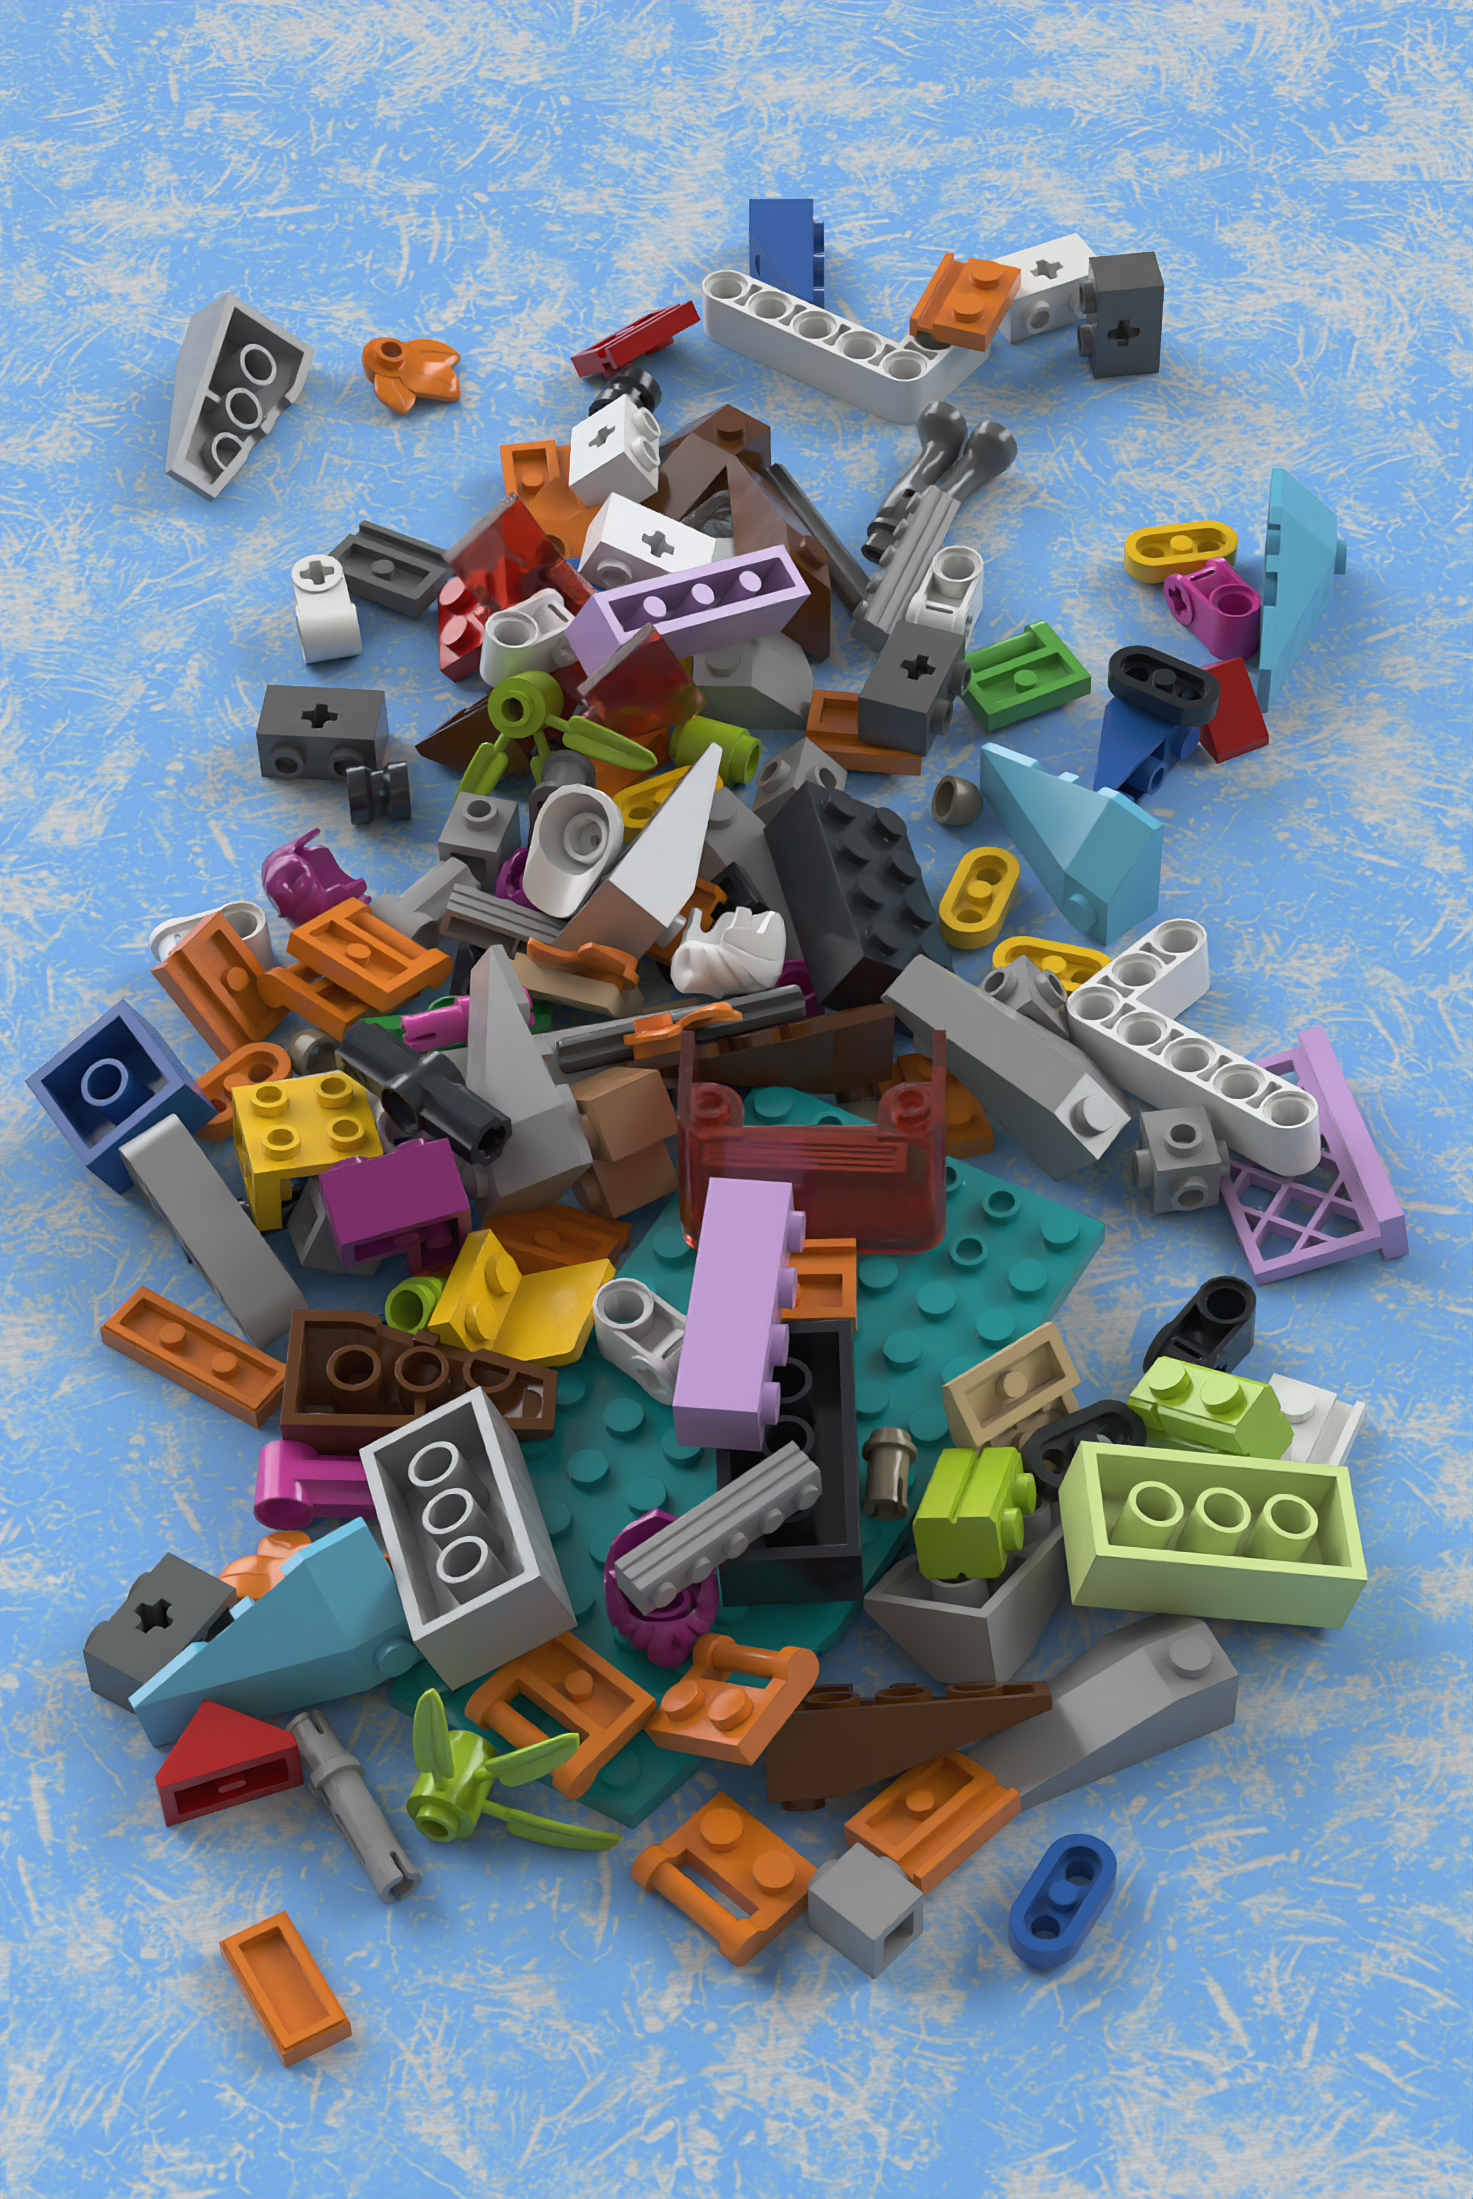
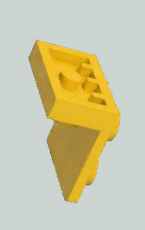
M329 1073L322 1076L232 1087L234 1148L253 1222L258 1231L282 1228L281 1201L292 1199L290 1178L318 1175L319 1173L329 1171L335 1163L349 1157L363 1156L369 1160L384 1155L365 1087L345 1073Z
M491 1229L468 1233L427 1327L432 1333L440 1335V1343L471 1352L484 1348L546 1368L565 1366L580 1359L595 1323L593 1311L595 1294L601 1286L613 1279L616 1269L610 1260L606 1258L522 1275L514 1259L505 1251Z

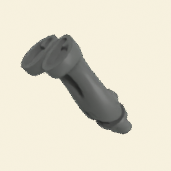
M936 401L930 403L919 416L917 424L922 452L915 464L892 486L882 501L876 517L867 528L868 539L861 547L863 556L867 560L881 565L879 561L889 545L893 546L896 538L892 536L894 530L903 518L907 519L910 513L906 510V506L916 492L922 494L930 485H934L956 461L958 462L950 476L943 484L937 487L941 489L940 491L950 495L951 498L961 502V504L981 483L996 478L1005 472L1014 462L1018 453L1017 443L1007 428L996 422L985 421L976 426L968 439V428L965 418L958 409L946 402Z

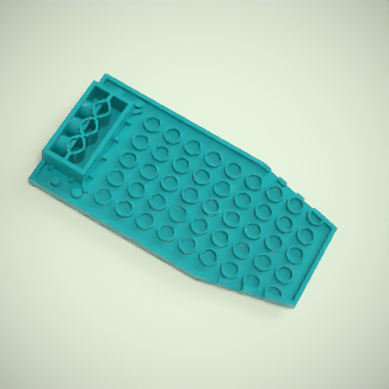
M777 1086L766 1088L753 1087L723 1128L739 1132L769 1131L772 1133L790 1134L807 1132L816 1135L850 1134L854 1136L906 1138L794 1088ZM909 1138V1170L906 1196L793 1191L794 1211H805V1239L856 1238L857 1333H853L856 1370L864 1596L881 1580L912 1533L913 1521L939 1455L942 1454L943 1449L957 1448L953 1444L947 1423L941 1386L1044 1323L1051 1322L1105 1241L1104 1223ZM698 1164L613 1279L629 1278L645 1284L649 1290L686 1316L688 1314L708 1188H700ZM621 1320L616 1323L628 1324L633 1323L634 1320ZM594 1323L579 1360L561 1367H549V1369L558 1371L559 1377L555 1437L519 1442L578 1624V1626L568 1631L655 1698L658 1710L666 1692L679 1683L694 1664L693 1651L681 1666L674 1669L662 1668L648 1660L646 1650H636L631 1647L630 1640H625L618 1634L617 1628L610 1625L606 1613L603 1579L605 1560L614 1537L619 1535L629 1523L636 1521L651 1509L658 1508L680 1518L716 1493V1448L677 1445L672 1405L662 1404L651 1397L637 1381L602 1356L596 1343ZM882 1427H895L906 1431L911 1436V1443L917 1449L916 1461L909 1466L908 1512L905 1517L896 1521L873 1519V1514L867 1516L862 1510L866 1492L868 1463L861 1455L863 1443L870 1439L871 1432ZM717 1566L720 1596L716 1621L712 1623L711 1633L730 1636L738 1645L780 1651L787 1646L810 1649L815 1655L819 1654L823 1657L840 1642L864 1605L863 1601L723 1607ZM426 1658L415 1663L405 1673L397 1676L391 1691L394 1709L414 1718L419 1698L424 1692L434 1688L443 1702L448 1731L465 1730L483 1737L494 1746L498 1757L518 1750L492 1728L482 1730L465 1716V1707L471 1696L501 1666L454 1691H451ZM732 1673L725 1682L765 1689L772 1679ZM521 1692L509 1703L513 1709L550 1738L571 1733ZM642 1728L597 1772L590 1788L581 1797L575 1799V1801L634 1830L699 1770L698 1762L704 1756L658 1748ZM550 1774L536 1779V1781L559 1792L553 1787V1777Z

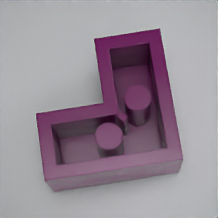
M448 1137L433 1142L427 1138L413 1139L399 1145L394 1150V1153L369 1160L363 1156L349 1157L335 1163L329 1171L318 1174L322 1201L344 1270L402 1253L404 1254L410 1276L454 1264L468 1233H472L471 1209Z

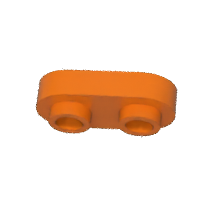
M270 1042L250 1043L236 1050L197 1079L195 1082L219 1114L193 1136L205 1141H219L233 1136L232 1087L259 1084L257 1082L260 1081L274 1082L293 1078L291 1059L286 1050Z

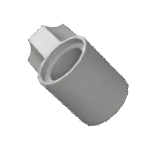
M452 856L447 861L441 860L398 898L391 893H384L375 898L369 906L374 917L427 950L439 946L442 935L438 934V930L454 884L474 887L481 892V883L472 875L468 865Z

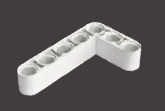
M734 270L713 272L706 276L702 282L703 331L708 338L897 424L918 422L919 416L930 403L942 402L986 361L991 354V342L987 350L981 352L933 341V334L920 331L917 337L908 334L898 343Z
M1172 919L1159 924L1068 997L1066 1012L1070 1043L1085 1051L1118 1087L1160 1110L1205 1104L1215 1140L1224 1139L1227 1147L1274 1173L1283 1176L1306 1174L1313 1170L1320 1162L1319 1106L1312 1095L1173 1020L1202 997L1210 986L1207 934L1204 927L1198 922L1189 919Z

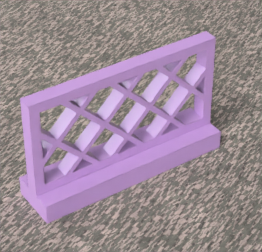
M1322 1025L1298 1032L1300 1047L1251 1062L1276 1076L1294 1071L1298 1081L1296 1086L1308 1092L1316 1099L1319 1106L1321 1149L1324 1145L1327 1149V1152L1321 1151V1159L1317 1166L1337 1173L1338 1177L1328 1193L1300 1184L1306 1174L1288 1176L1285 1179L1259 1170L1261 1165L1250 1159L1246 1164L1230 1159L1229 1176L1236 1178L1233 1184L1230 1177L1220 1179V1196L1257 1287L1379 1249L1384 1262L1409 1254L1404 1213ZM1250 1184L1277 1193L1265 1213L1240 1204L1239 1201ZM1344 1193L1346 1194L1348 1201L1341 1198ZM1291 1198L1318 1207L1307 1227L1279 1218ZM1332 1213L1357 1221L1361 1230L1341 1238H1335L1320 1232ZM1249 1224L1256 1227L1253 1232H1251ZM1269 1232L1297 1241L1291 1253L1263 1261L1259 1248Z

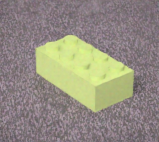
M1081 1441L1058 1490L1072 1605L1341 1629L1368 1581L1348 1467Z

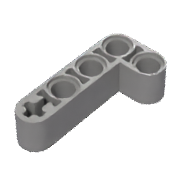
M172 1113L118 1148L127 1173L146 1204L158 1219L161 1217L164 1219L253 1347L261 1350L290 1331L292 1309H311L293 1279L176 1114Z

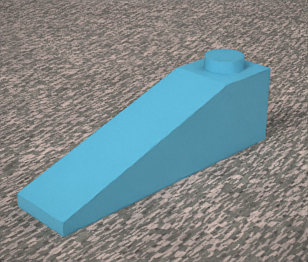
M1272 468L1257 682V701L1261 713H1268L1332 597L1334 574L1345 575L1347 559V540L1337 539V515L1283 468Z
M988 742L981 747L980 792L1062 915L1068 919L1073 927L1088 933L1106 947L1158 911L1163 823L1118 791L1104 787L1098 792H1094L1082 787L1080 777L1072 773L1064 772L1060 776L1055 777L1045 773L1038 760L992 742Z
M361 1516L297 1551L279 1567L285 1577L257 1602L249 1596L244 1597L229 1610L235 1621L209 1643L204 1641L191 1643L128 1698L153 1747L177 1742L204 1699L255 1719H262L370 1690L391 1677L405 1673L415 1663L425 1658L413 1643L395 1576Z

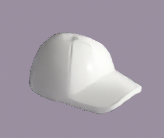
M582 784L566 785L550 794L539 811L534 825L522 883L526 897L541 911L561 919L574 916L582 908L599 879L610 873L617 863L622 849L624 823L621 811L611 797L600 790ZM600 837V843L596 845V840Z

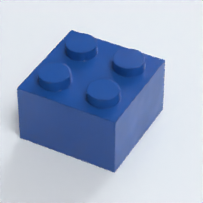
M124 999L119 1001L25 1080L84 1166L120 1196L134 1184L127 1173L118 1148L172 1113L176 1114L191 1136L219 1114L158 1030Z

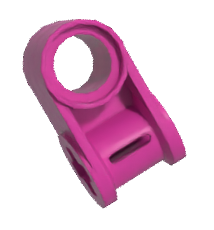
M1215 557L1210 559L1206 563L1205 568L1186 576L1173 574L1165 579L1164 596L1172 615L1179 623L1185 625L1209 649L1212 655L1221 660L1243 657V660H1247L1256 654L1259 649L1261 596L1233 570L1227 560L1222 557Z

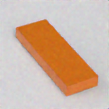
M142 1285L100 1327L104 1344L257 1429L282 1404L286 1364Z

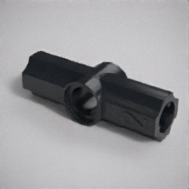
M360 1020L345 1031L344 1039L335 1051L337 1068L380 1099L386 1115L401 1131L408 1135H416L424 1130L436 1140L448 1137L452 1151L471 1165L480 1163L486 1167L502 1155L507 1140L512 1136L511 1119L468 1089L461 1072L446 1055L438 1051H430L422 1056L376 1022L367 1024L365 1021Z

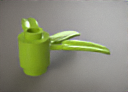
M528 670L503 680L492 690L488 700V713L491 722L501 734L494 745L485 742L479 746L462 778L453 806L460 791L483 796L491 794L508 765L509 758L504 750L511 738H525L533 735L539 755L531 759L530 767L536 784H540L543 764L551 753L556 752L550 751L543 729L549 726L565 733L562 741L566 747L615 766L646 771L658 764L657 758L651 751L640 744L581 716H572L569 722L559 718L563 710L564 698L558 682L546 672Z
M434 1688L424 1692L419 1698L414 1714L413 1752L416 1768L421 1772L406 1803V1810L413 1819L417 1830L424 1836L439 1842H450L453 1839L466 1838L473 1833L482 1812L507 1821L506 1827L511 1834L550 1846L588 1851L607 1850L617 1845L622 1838V1835L618 1833L557 1822L487 1800L498 1777L503 1785L512 1788L536 1780L566 1763L578 1750L580 1743L579 1733L562 1734L498 1757L494 1746L483 1737L465 1730L448 1731L443 1702Z

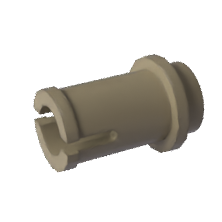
M895 1427L878 1428L871 1432L870 1439L864 1442L861 1455L868 1463L866 1492L862 1510L867 1516L873 1514V1519L896 1521L905 1517L908 1512L909 1466L916 1461L917 1449L911 1443V1436L906 1431Z

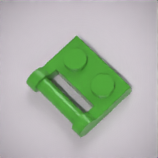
M1039 620L1026 625L1021 634L965 654V661L972 662V676L965 696L959 697L987 732L1091 694V675L1045 620Z

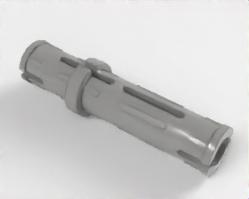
M313 1709L311 1712L315 1725L312 1724L307 1712L299 1714L287 1724L284 1730L293 1733L295 1736L300 1760L311 1780L307 1783L311 1794L317 1802L325 1803L332 1813L352 1851L370 1878L380 1901L384 1904H393L394 1896L390 1891L391 1888L396 1894L398 1901L406 1899L418 1889L422 1882V1877L404 1852L392 1828L366 1788L361 1777L365 1774L364 1768L355 1755L346 1753L322 1710Z

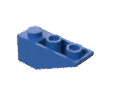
M749 199L750 276L824 309V288H814L824 287V254H814L824 253V220H813V199Z
M1114 696L1105 706L1093 791L1098 792L1102 788L1108 787L1120 792L1132 802L1138 804L1147 794L1153 795L1157 792L1166 774L1180 759L1184 761L1192 755L1200 738V729L1196 726L1185 727L1177 725Z

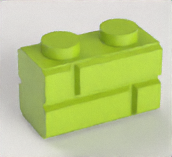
M1166 1356L1158 1357L1130 1393L1127 1406L1142 1418L1147 1433L1146 1443L1150 1448L1279 1460L1291 1445L1294 1436L1285 1413L1279 1412L1281 1405L1271 1385Z
M1015 1447L984 1448L982 1454H978L974 1448L943 1449L942 1454L938 1457L912 1524L920 1573L926 1579H957L959 1573H964L968 1579L999 1578L1000 1573L1004 1570L1010 1551L1022 1549L1024 1540L1023 1515L1034 1514L1036 1486L1033 1474L1023 1473L1021 1453H1018Z

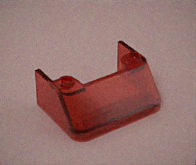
M513 491L442 556L479 604L471 612L484 627L488 618L494 613L519 604L543 589H555L564 598V607L574 617L577 616L590 596L599 592L560 555L526 506ZM650 622L639 630L589 678L579 660L572 665L560 667L548 673L583 708L577 716L599 724L628 739L690 721L709 704L660 633Z
M933 1030L932 1082H908L889 1089L879 1101L877 1125L744 1126V1106L741 1097L728 1086L700 1082L695 1031H682L677 1100L679 1215L682 1236L690 1247L698 1251L710 1177L792 1183L794 1211H805L806 1215L805 1239L856 1238L857 1254L922 1253L931 1250L942 1241L947 1230L949 1081L946 1030Z

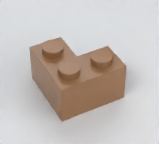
M612 1066L569 1086L578 1107L583 1130L585 1131L594 1162L571 1186L578 1203L584 1210H589L591 1213L604 1216V1218L616 1219L681 1187L663 1139L682 1131L659 1070Z

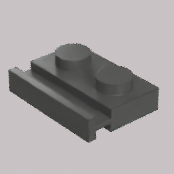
M366 520L359 524V532L356 535L349 534L327 555L340 562L348 593L418 618L437 599V592L447 584V580L451 576L457 577L461 574L460 555Z

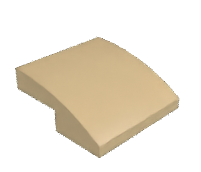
M516 952L514 960L509 959L521 985L526 987L529 996L532 998L619 1019L634 1017L637 1015V1009L643 1008L645 998L638 986L634 990H623L621 995L615 984L540 967L530 961L526 954Z
M1054 1322L1044 1323L941 1386L947 1423L953 1444L957 1448H974L978 1454H982L984 1448L1015 1447L1019 1453L1025 1442L1038 1428L1080 1410L1071 1389L1082 1383ZM1042 1459L1043 1465L1049 1471L1057 1468L1053 1462Z

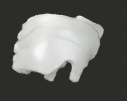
M740 906L737 907L735 913L726 912L722 914L712 929L704 933L700 929L701 910L691 908L680 946L677 948L671 964L670 976L676 989L682 993L711 995L719 1000L723 996L749 995L766 991L768 988H774L779 976L782 974L786 949L785 925L779 913L766 911L761 914L752 915L750 909Z

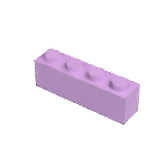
M782 544L592 594L564 634L590 682L595 683L780 632L810 596L811 592Z
M710 1177L672 1405L677 1445L761 1452L765 1424L776 1425L778 1422L780 1383L772 1382L774 1366H785L787 1362L788 1324H780L782 1309H794L797 1268L789 1267L791 1252L802 1253L806 1229L805 1211H794L792 1183Z

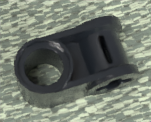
M1233 1276L1215 1277L1201 1285L1199 1291L1173 1321L1167 1323L1155 1336L1145 1355L1142 1367L1143 1372L1146 1374L1158 1357L1166 1356L1231 1374L1243 1358L1250 1353L1254 1345L1256 1295L1252 1287L1244 1280Z

